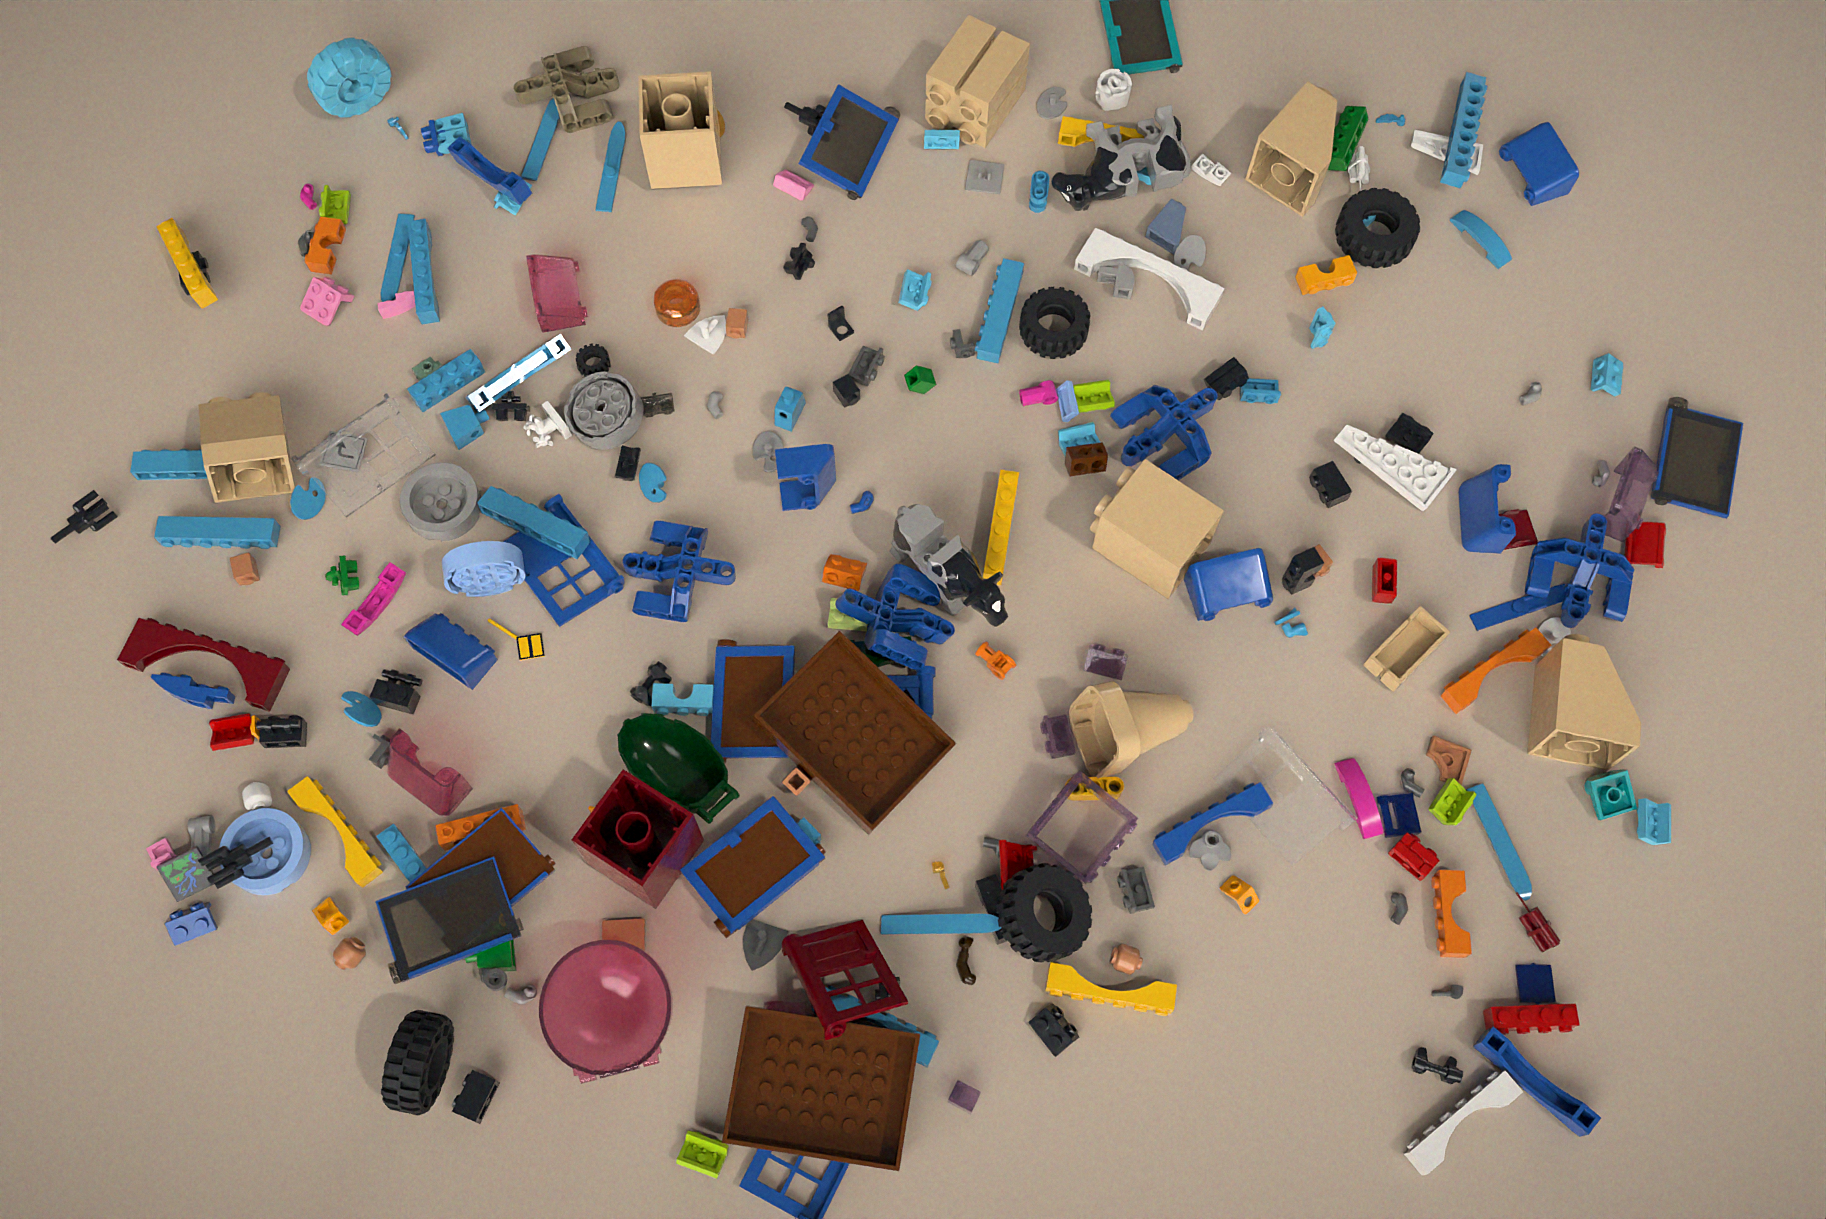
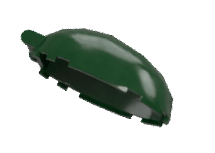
M641 713L638 717L624 720L623 726L617 734L618 751L628 772L692 814H697L708 824H711L713 818L733 799L736 800L740 797L738 791L728 784V770L722 755L714 748L711 741L683 721L665 718L662 714ZM726 792L727 795L724 796V797L717 803V801H718V800L723 796V794Z

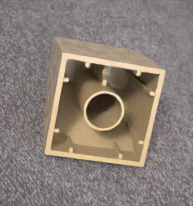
M1307 81L1258 136L1245 180L1302 217L1315 204L1331 162L1337 99L1326 88L1316 87Z
M258 392L250 395L248 399L231 400L227 397H215L209 400L208 403L198 404L203 464L215 503L293 492L295 486L279 395L271 396L265 392Z
M1566 635L1535 665L1527 754L1609 770L1640 747L1641 721L1605 646L1590 643V638L1585 635Z

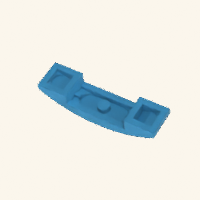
M1463 210L1450 219L1461 233L1466 230L1488 252L1486 258L1497 269L1512 260L1507 247L1487 223L1476 215Z

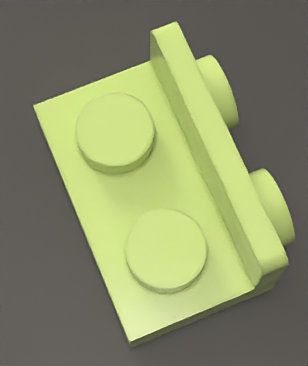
M838 598L830 599L828 628L867 631L868 624L850 617L836 608L835 603Z

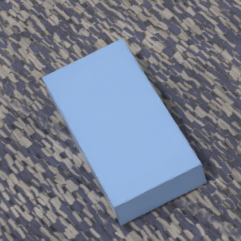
M1067 380L1056 388L1063 422H1069L1079 414L1073 383Z

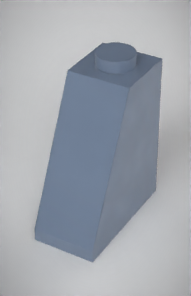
M1171 198L1150 223L1145 237L1175 255L1180 242L1186 207Z

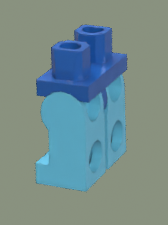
M463 113L440 118L435 121L434 119L429 120V126L421 128L424 140L432 138V140L423 142L426 153L436 152L438 156L449 154L450 152L447 148L459 137L471 144L468 123Z

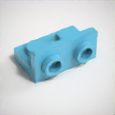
M932 129L924 131V149H959L960 130Z

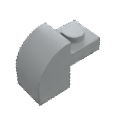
M1122 263L1118 264V269L1110 266H1100L1097 282L1114 284L1113 297L1131 300L1135 279L1133 271Z

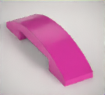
M389 562L378 576L380 579L378 584L357 611L353 609L341 625L357 636L365 631L391 602L401 586L406 572Z
M1351 758L1335 763L1334 765L1341 783H1345L1358 819L1356 822L1363 840L1382 835L1383 827L1375 799L1357 761Z

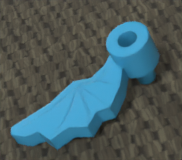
M1385 114L1377 118L1376 123L1397 122L1398 126H1404L1406 119L1403 114L1400 117L1393 114Z
M392 117L387 120L390 127L395 126L405 140L409 139L402 127L396 122L399 120L398 117L394 119Z

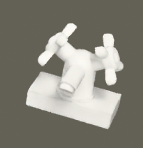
M548 401L542 404L543 410L548 417L542 420L540 417L534 418V415L531 414L524 426L528 436L531 435L532 430L539 435V438L533 437V441L537 442V448L546 445L553 446V442L548 441L551 438L548 434L556 429L565 439L572 436L569 427Z

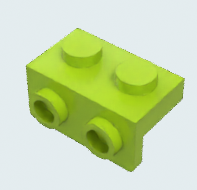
M324 185V191L321 192L322 207H319L320 217L341 219L343 224H348L350 191H331L329 185Z
M1109 380L1073 385L1079 413L1115 407Z
M1448 778L1428 810L1443 825H1457L1462 821L1467 809L1473 804L1477 794L1474 791H1466L1454 778Z
M688 1130L676 1164L717 1179L726 1160L729 1146L722 1143V1140L711 1139L700 1132Z

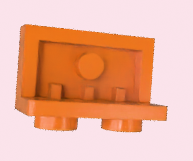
M830 554L824 566L822 582L859 591L867 563Z

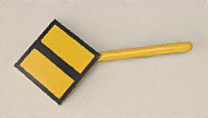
M488 619L489 623L517 640L520 661L545 657L542 633L518 637L494 620Z

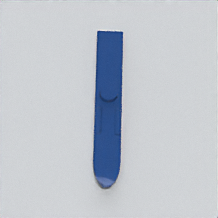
M1565 584L1551 587L1546 599L1527 595L1469 616L1476 630L1479 631L1563 602Z

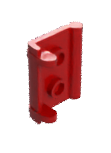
M1627 522L1624 556L1630 564L1655 565V568H1663L1666 524L1662 522Z
M999 840L1001 890H1004L1003 885L1008 879L1012 878V875L1034 865L1033 853L1037 851V846L1032 844L1021 845L1007 842V840Z

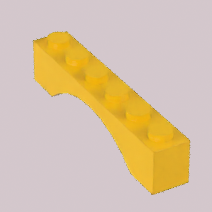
M1063 116L1058 144L1075 147L1093 141L1092 138L1086 136V125L1094 122ZM1103 123L1104 129L1116 127L1115 125ZM1119 126L1122 142L1133 138H1145L1137 133L1136 129Z
M173 218L157 225L156 227L192 298L202 309L217 301L218 298L190 250L189 241L184 231Z
M1000 469L983 579H988L998 572L1002 574L1004 572L1019 472ZM1002 578L997 585H1002Z
M305 777L287 792L304 812L322 816L335 825L345 846V869L359 886L365 887L383 873L379 867L382 863L375 855L371 856L368 853L370 847L363 839L361 841L358 840L356 835L359 833L352 824L348 826L344 820L347 817L340 809L335 810L332 806L335 802L329 794L324 795L321 790L324 787L317 779L313 781L310 777Z
M1050 962L1045 991L1050 992L1049 995L1055 997H1062V994L1070 995L1073 1000L1083 1001V998L1092 999V1003L1095 1004L1109 1002L1113 1003V1006L1117 1008L1131 1006L1134 1007L1135 1011L1147 1012L1148 1009L1154 1010L1157 1015L1168 1016V1013L1171 1014L1174 1011L1177 985L1155 981L1137 990H1108L1087 981L1072 966Z

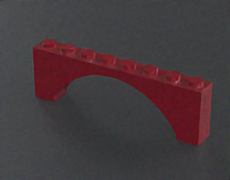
M138 618L117 659L123 666L143 672L146 667L154 662L177 653L202 651L219 655L232 662L240 673L247 694L245 701L252 707L268 712L271 711L290 671V668L285 664L286 661L281 658L274 657L271 659L262 652L256 651L252 653L243 646L238 645L236 648L223 640L216 642L207 635L202 634L200 637L188 629L181 631L168 623L161 625L152 618H147V620Z

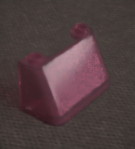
M537 254L526 255L535 312L542 333L586 325L587 309L586 306L582 307L576 277L577 272H580L578 261H574L573 258Z
M399 728L390 739L387 766L388 776L436 814L443 817L449 816L473 788L460 773L451 767L442 768L434 776L419 765L420 761L417 759L416 752L420 748L411 741L407 733Z

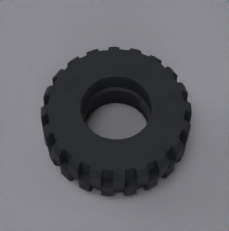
M1386 188L1365 189L1359 191L1358 194L1352 195L1344 203L1336 222V240L1339 247H1342L1343 253L1350 255L1353 262H1358L1365 267L1371 266L1372 268L1391 267L1392 264L1396 265L1402 262L1413 249L1420 233V218L1416 214L1415 207L1410 204L1406 197H1402L1400 193L1389 191ZM1376 215L1374 221L1384 224L1391 234H1375L1366 228L1363 220L1367 219L1368 216Z
M1041 863L1015 873L1011 879L1005 882L1003 885L1004 890L1000 891L998 896L1000 901L997 905V914H999L998 925L1003 931L1004 939L1008 940L1011 944L1010 947L1015 952L1019 951L1022 957L1026 959L1032 958L1034 962H1052L1072 955L1073 952L1078 951L1082 947L1083 941L1087 940L1089 936L1088 929L1092 926V905L1089 904L1087 891L1085 892L1083 889V884L1080 880H1076L1073 877L1074 874L1068 870L1064 871L1059 865L1054 864L1051 866L1049 863ZM1036 895L1046 898L1054 909L1055 925L1052 931L1042 927L1035 917L1033 907Z
M415 1010L407 1014L399 1024L387 1053L382 1076V1101L390 1110L421 1115L428 1112L436 1102L445 1082L453 1052L454 1027L452 1026L453 1022L446 1015Z

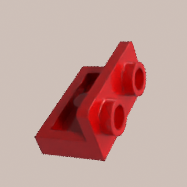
M247 713L210 720L209 725L212 729L210 747L212 751L254 744L255 736L251 734L250 730L252 723L251 714Z

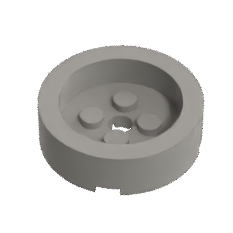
M608 372L591 374L580 380L569 393L570 397L564 407L565 421L578 439L591 448L606 450L618 447L627 442L640 427L644 412L642 399L630 382L619 374L616 375ZM601 404H605L603 412L597 411L598 406Z
M433 463L418 469L406 480L400 494V508L410 527L419 536L428 540L450 541L466 534L478 521L480 508L477 502L480 500L481 494L474 479L465 469L451 463ZM440 502L448 503L446 508H438Z

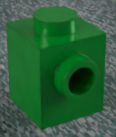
M916 365L904 374L909 391L925 394L937 385L933 372L929 368Z

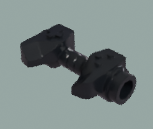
M659 661L648 667L649 677L642 686H635V688L632 687L630 690L631 697L639 703L643 702L647 706L652 705V698L648 689L655 680L664 684H669L672 680L671 676L665 673L667 667Z
M1420 1047L1416 1050L1412 1061L1413 1072L1423 1074L1427 1070L1438 1073L1441 1081L1448 1084L1460 1083L1462 1080L1463 1071L1456 1068L1457 1060L1454 1057L1450 1056L1445 1065L1440 1066L1428 1062L1426 1048Z

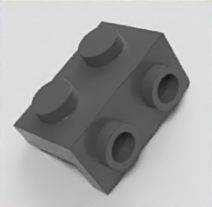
M862 346L849 372L853 381L869 386L870 382L875 380L878 373L877 368L882 366L885 360L883 348L880 347L876 351Z
M1144 867L1131 870L1121 869L1119 876H1117L1119 888H1123L1125 896L1122 899L1125 909L1128 908L1130 914L1154 909L1155 905Z

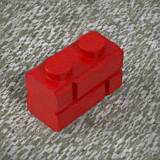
M1377 558L1372 566V602L1392 604L1397 596V560Z
M1407 832L1388 854L1415 878L1422 881L1440 860L1437 858L1434 850L1431 848L1426 849L1416 835Z

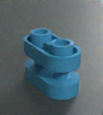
M1036 171L1032 175L1029 208L1035 213L1043 212L1047 205L1050 178L1044 171Z

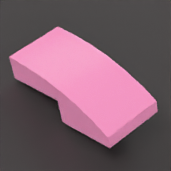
M414 291L395 294L396 300L378 303V310L382 318L397 316L415 307Z

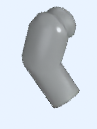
M1539 382L1531 383L1528 394L1519 398L1521 405H1526L1540 399L1542 388Z
M714 391L709 395L707 407L714 418L719 419L723 416V413L718 407V402H721L723 396L720 392Z
M527 985V988L520 992L508 988L504 997L518 1004H525L536 997L537 991L534 985Z

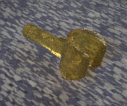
M940 861L933 862V874L940 873L945 890L950 888L945 877L944 864Z

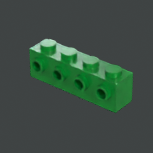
M1345 106L1343 113L1340 114L1339 122L1334 128L1332 156L1328 170H1347L1369 120L1365 106Z

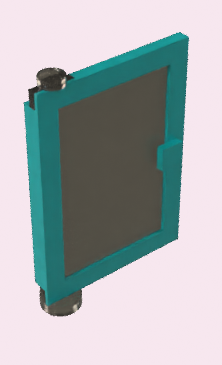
M1099 0L1113 69H1119L1121 73L1124 74L1126 72L1128 75L1169 69L1170 73H1177L1180 70L1179 67H1182L1183 63L1169 0Z

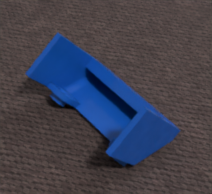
M818 444L775 449L778 479L798 477L796 481L779 482L783 511L815 509L836 482L833 445Z

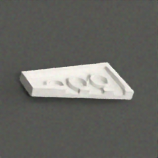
M1414 130L1411 147L1444 161L1449 137ZM1475 143L1473 145L1475 146V151L1471 157L1473 162L1468 171L1478 175L1481 166L1483 144Z

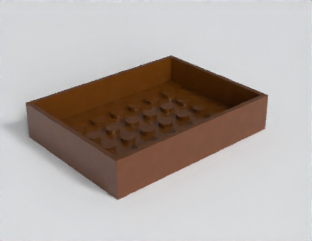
M840 630L753 715L752 720L868 835L957 744Z
M747 1005L744 1012L722 1143L899 1171L920 1034L846 1022V1030L840 1037L825 1040L824 1029L816 1016Z

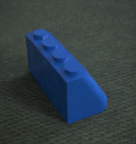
M434 613L404 635L405 640L412 649L471 690L476 687L498 660L494 655L495 650L487 644L485 646L479 643L480 640L476 636L465 634V630L456 623L452 625L449 622V618L442 613L439 615Z

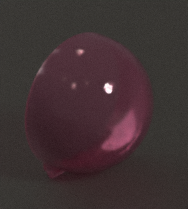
M619 940L589 942L574 948L564 955L548 974L539 1000L540 1026L544 1038L554 1054L573 1069L574 1076H579L581 1084L597 1080L596 1075H599L600 1079L640 1069L642 1063L644 1067L660 1063L658 1054L662 1053L661 1044L668 1033L673 1016L672 989L661 965L643 949Z

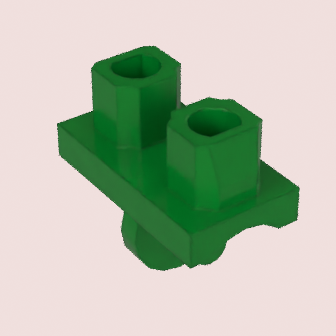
M345 555L339 556V571H337L336 566H331V571L325 574L326 580L332 581L333 586H337L340 580L342 596L348 595V591L359 589V577H348L347 574L357 573V560H346Z

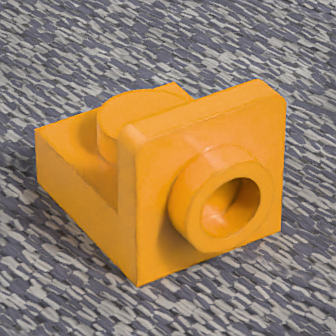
M330 897L312 910L320 924L332 935L349 923L348 918L341 913Z

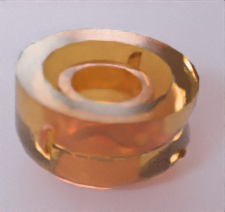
M672 279L662 283L654 292L653 303L656 315L664 324L671 327L686 326L692 323L699 315L700 300L698 292L691 283L681 279ZM675 298L683 299L682 302L677 304L669 303Z

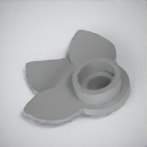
M1209 830L1203 834L1201 839L1193 842L1189 855L1190 858H1201L1204 868L1211 871L1218 865L1219 860L1230 861L1231 851L1229 846L1222 842V837L1217 831ZM1208 838H1213L1215 843L1210 844Z

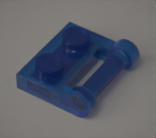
M1413 793L1376 797L1377 804H1380L1384 821L1385 838L1401 837L1407 832L1414 835L1422 833ZM1390 803L1393 806L1398 829L1393 828L1388 805Z

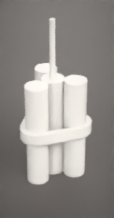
M1363 146L1358 147V152L1353 154L1348 166L1350 182L1355 183L1359 181L1360 191H1362L1361 181L1363 184H1368L1370 173L1368 155L1365 154Z

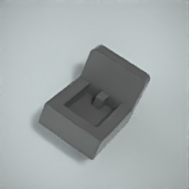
M960 329L953 330L950 346L951 349H955L956 358L974 356L975 344L964 345Z
M374 734V740L380 745L369 760L375 766L382 769L384 765L390 762L392 754L396 749L391 745L393 742L385 735L379 737Z

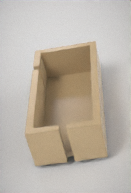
M1419 606L1367 659L1363 666L1376 677L1380 675L1382 677L1380 681L1394 692L1451 632Z

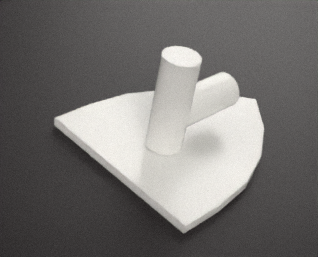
M725 315L712 316L697 322L684 336L713 355L723 343L726 335Z

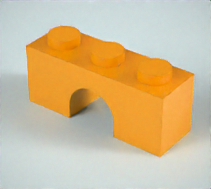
M1350 255L1333 259L1329 267L1330 273L1321 272L1316 263L1299 267L1295 278L1302 295L1315 294L1318 291L1331 290L1338 286L1352 284L1357 271Z

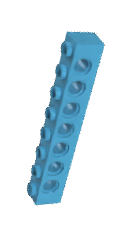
M1466 72L1460 84L1440 183L1461 188L1463 183L1467 182L1470 177L1468 170L1473 162V159H1471L1475 151V146L1473 145L1478 137V134L1475 133L1480 126L1478 120L1483 112L1480 108L1484 104L1485 97L1483 96L1488 87L1485 85L1486 77Z

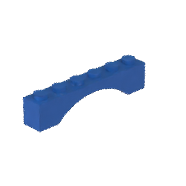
M459 137L447 148L458 164L517 204L521 205L532 194L523 178L514 172H506L498 168L463 138Z
M1259 782L1256 785L1250 783L1243 788V792L1239 794L1234 792L1227 796L1225 802L1221 804L1216 802L1208 807L1209 810L1203 814L1200 811L1192 815L1190 821L1186 823L1181 821L1175 824L1170 832L1162 831L1157 834L1152 845L1164 865L1166 866L1182 857L1192 837L1208 823L1228 816L1255 817L1270 809L1273 801L1262 783Z
M1495 1027L1485 1030L1473 1045L1476 1050L1501 1071H1506L1516 1084L1577 1136L1589 1135L1600 1121L1601 1117L1585 1103L1569 1095L1540 1074L1519 1053L1513 1043Z

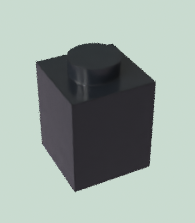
M849 373L833 382V392L844 408L849 405L852 406L860 400V389Z

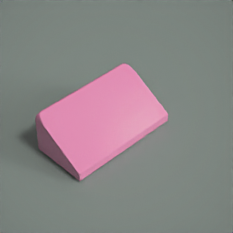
M786 169L776 174L773 184L774 187L801 201L805 199L814 187L813 183Z

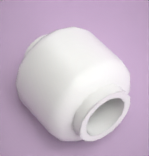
M250 783L242 792L244 806L248 811L269 808L272 804L270 788L264 783Z

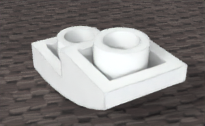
M1204 154L1191 166V169L1198 175L1218 186H1221L1231 174L1219 162L1215 165Z

